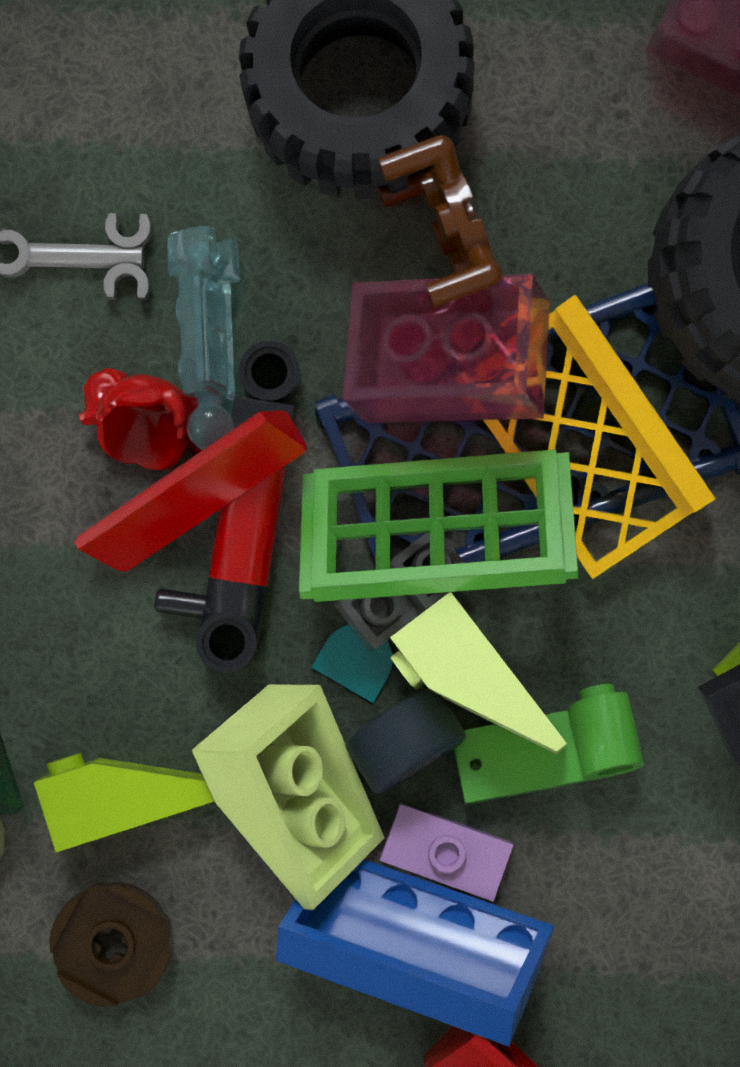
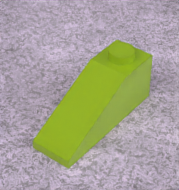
M82 753L47 763L49 775L33 782L56 853L215 802L201 773L104 758L84 763Z

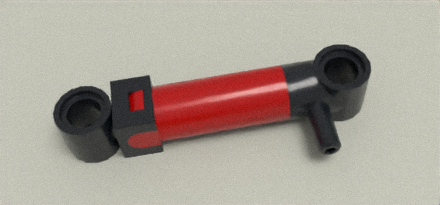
M261 341L252 345L243 354L239 364V378L244 389L249 394V398L234 396L229 432L258 412L287 411L295 424L297 412L295 405L284 404L298 392L301 383V369L294 352L285 344L276 341ZM266 359H277L287 366L285 381L275 389L259 387L254 379L256 367ZM287 465L219 510L206 595L160 588L156 593L154 608L157 612L202 619L196 637L197 652L201 660L212 670L221 673L236 672L246 667L256 657L260 647V633ZM230 624L236 626L244 635L245 647L243 652L236 658L221 656L213 646L214 633L221 625Z

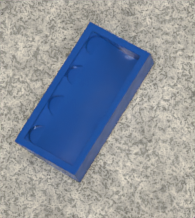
M364 859L314 910L304 909L296 899L294 900L278 926L276 961L509 1046L539 974L553 934L554 925Z

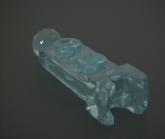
M198 226L179 230L170 234L167 238L168 274L179 279L176 316L181 330V356L178 361V374L183 384V394L196 398L198 402V407L188 417L186 429L189 439L201 450L206 449L235 429L232 415L222 407V404L233 402L235 396L230 283L240 281L239 248L235 238L225 239L216 243V233L212 226Z

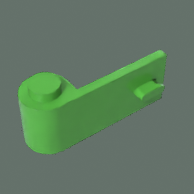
M613 684L591 686L578 692L580 700L571 704L568 710L545 714L567 743L566 747L557 754L496 724L464 730L466 738L453 749L464 804H474L612 777L635 771L645 766L628 693L615 692Z

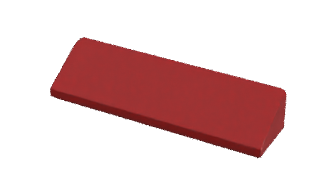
M287 411L258 412L77 536V540L74 543L78 550L115 570L129 571L304 454L307 450V445Z

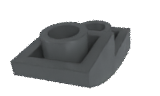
M430 533L423 534L390 560V569L430 566ZM444 537L445 564L465 563ZM449 592L338 600L333 605L371 652Z

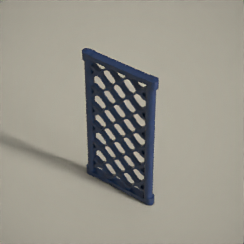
M648 283L585 306L606 339L609 333V323L632 315L638 323L647 328V338L637 357L631 358L620 352H615L622 362L629 365L630 374L634 379L638 372H646L667 382L669 391L658 415L667 428L689 439L690 447L687 457L704 481L733 470L739 475L740 412L736 402L723 397V391L713 384L714 392L711 393L688 384L683 377L686 367L682 363L675 375H668L649 366L645 362V355L654 335L662 334L654 315L658 311V306L653 288H648ZM654 306L652 314L643 312V310ZM554 328L532 342L531 352L543 348V354L534 356L530 352L528 365L535 369L561 373L553 369L550 364L553 344L562 341ZM527 329L338 400L334 394L315 401L314 413L322 421L324 429L327 430L340 467L365 465L373 443L378 438H385L405 447L408 451L406 462L412 461L418 455H423L432 460L444 459L424 450L421 446V439L430 420L434 417H441L460 426L464 431L463 439L453 458L461 456L468 438L473 434H478L499 444L493 434L479 428L477 424L479 413L477 410H475L473 417L467 421L460 420L441 411L438 405L442 392L441 386L456 381L458 377ZM523 349L518 351L516 354H514L504 362H507L520 356L522 358ZM494 368L486 376L474 382L485 399L490 396H496L513 404L514 397L497 390L494 381L498 371L497 368ZM542 376L536 377L528 397L521 400V410L549 414L535 407L533 403V397ZM568 381L574 387L575 395L566 415L563 417L572 419V413L581 394L588 392L600 398L601 396L591 385ZM677 389L689 391L704 398L707 402V409L696 431H690L676 425L666 417V411ZM432 390V395L428 398L419 396L421 393ZM410 398L415 406L425 412V421L414 441L406 442L384 431L382 424L385 419V407ZM716 406H720L734 445L724 449H720L715 442L708 439L705 435V428ZM374 411L377 412L376 416L373 419H366L363 417V415H366L368 413ZM613 414L607 424L608 426H614L616 418ZM521 416L518 417V421H517V427H516V432H515V437H514V442H515V443H516V439H515V438H516L517 432H518V430H519V428H520V426H521V424H522V421H523V419H524V417H521ZM352 419L370 434V439L364 453L356 463H351L338 428L339 424ZM560 424L556 449L566 431L576 432L593 441L595 434L580 427ZM602 433L597 461L605 448H611L627 455L634 461L636 452L614 443L610 438V433ZM516 443V445L519 447V449L521 450V452H530L529 450H526V449L520 447V446ZM702 449L710 453L698 458V454ZM642 457L638 475H643L646 470L651 471ZM570 470L571 477L575 478L579 483L576 493V504L573 506L581 507L587 473H577ZM593 479L591 491L596 492L599 496L589 500L588 509L614 514L624 512L630 484L608 491L603 484ZM499 481L496 482L497 490L522 501L523 510L538 509L537 498L532 490L528 494H521L503 486ZM637 482L632 508L667 496L668 494L661 486ZM410 489L391 490L390 508L395 497L401 493L423 501L429 507V498ZM363 492L350 493L361 523L376 522V519H373ZM483 497L474 514H481L483 510ZM443 503L445 512L454 516L465 515L447 507ZM574 514L575 530L579 520V515ZM586 516L585 526L603 519ZM539 524L516 526L499 533L500 558L539 544ZM484 529L467 530L464 539L465 546L455 549L465 563L485 561L484 539L474 542L477 534H484ZM425 533L418 534L417 536H397L409 541L410 544H412L415 540H417ZM376 537L367 538L376 561Z

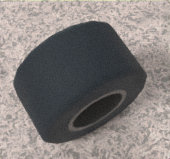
M428 688L404 699L372 719L349 737L345 747L374 793H382L406 781L451 752L466 738V733L444 698Z

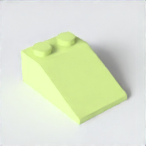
M451 592L390 637L399 649L390 658L410 685L416 690L426 684L432 692L440 695L445 700L555 754L566 747V741Z
M269 684L192 749L215 803L304 909L314 910L385 838L350 754L345 747V742L321 685Z

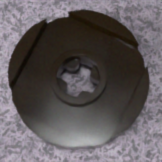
M98 882L91 885L89 888L73 896L57 915L51 929L49 939L50 953L53 952V961L58 969L57 975L62 985L78 999L101 1007L117 1006L118 1003L129 1002L148 994L160 981L170 961L172 953L171 921L157 900L137 886L124 882ZM114 928L123 933L121 941L128 946L127 953L124 955L121 952H115L110 959L104 958L100 954L103 944L95 938L99 931L108 934Z

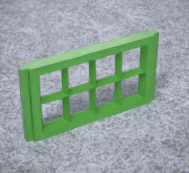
M556 449L408 461L314 469V473L303 474L299 594L301 599H314V602L563 584L566 583V579H578L569 452L557 453ZM536 478L538 509L498 512L497 481ZM482 483L483 514L444 517L443 486ZM429 487V518L390 521V490ZM376 491V522L337 525V494ZM539 524L541 557L500 560L499 527ZM484 529V562L445 564L444 532ZM430 533V566L390 569V536ZM376 537V570L336 573V540Z

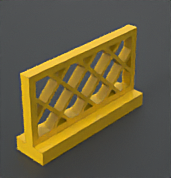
M576 295L569 298L555 308L552 313L456 379L506 453L521 452L514 442L518 416L553 422L548 450L556 449L560 424L596 430L589 465L570 462V470L587 473L581 507L573 506V512L579 515L577 531H575L577 558L592 579L691 513L697 512L715 500L711 490ZM552 328L555 329L567 347L563 373L528 367L532 342ZM523 349L520 366L503 363ZM573 357L588 378L570 375ZM494 368L519 372L512 408L489 404L474 382ZM526 374L561 380L555 415L520 409ZM568 381L594 386L601 396L602 400L597 423L562 417ZM607 407L622 428L604 425ZM495 412L511 415L508 431ZM602 432L629 437L636 447L632 473L596 467ZM641 457L656 478L638 475ZM594 474L630 481L624 515L588 509ZM536 478L524 479L537 498ZM640 482L663 487L676 508L657 521L630 517L636 483ZM586 516L622 523L618 546L597 561L582 541ZM628 524L646 527L625 541Z

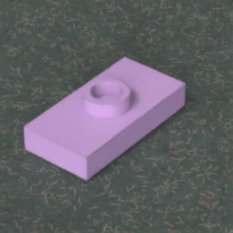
M400 802L383 847L380 861L494 901L514 844L506 839Z

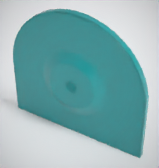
M346 625L330 635L311 668L373 703L391 672L393 661L390 657L392 656V650L388 641L370 652L351 626Z

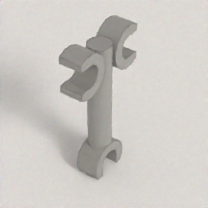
M109 213L105 221V230L108 238L115 245L29 243L16 231L2 230L0 231V244L17 245L19 255L13 263H0V275L6 278H16L23 275L30 267L110 269L104 278L103 288L109 300L117 299V285L122 278L134 277L138 283L137 297L139 300L147 301L151 293V283L142 269H144V246L152 236L153 226L147 214H140L138 232L132 237H123L119 234L120 224L118 215L116 213Z

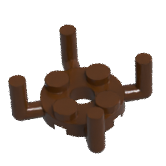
M438 135L377 158L386 182L413 173L408 176V189L391 195L388 185L377 187L385 208L423 194L428 207L435 210L437 220L431 222L432 229L442 255H448L453 274L425 284L430 300L422 303V307L429 325L431 326L488 304L494 294L492 286L500 282L502 270L491 251L481 217L476 218L469 201L473 196L460 169L453 141L445 135ZM433 165V168L420 174L416 173L418 170Z

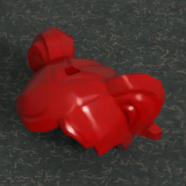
M110 368L98 371L88 378L83 388L85 411L78 414L83 425H97L99 444L102 451L109 457L124 464H138L145 469L158 471L172 468L181 459L186 450L197 455L206 449L207 446L202 440L215 427L217 422V407L213 399L200 388L187 387L180 390L170 381L158 377L141 374L128 376L123 371Z

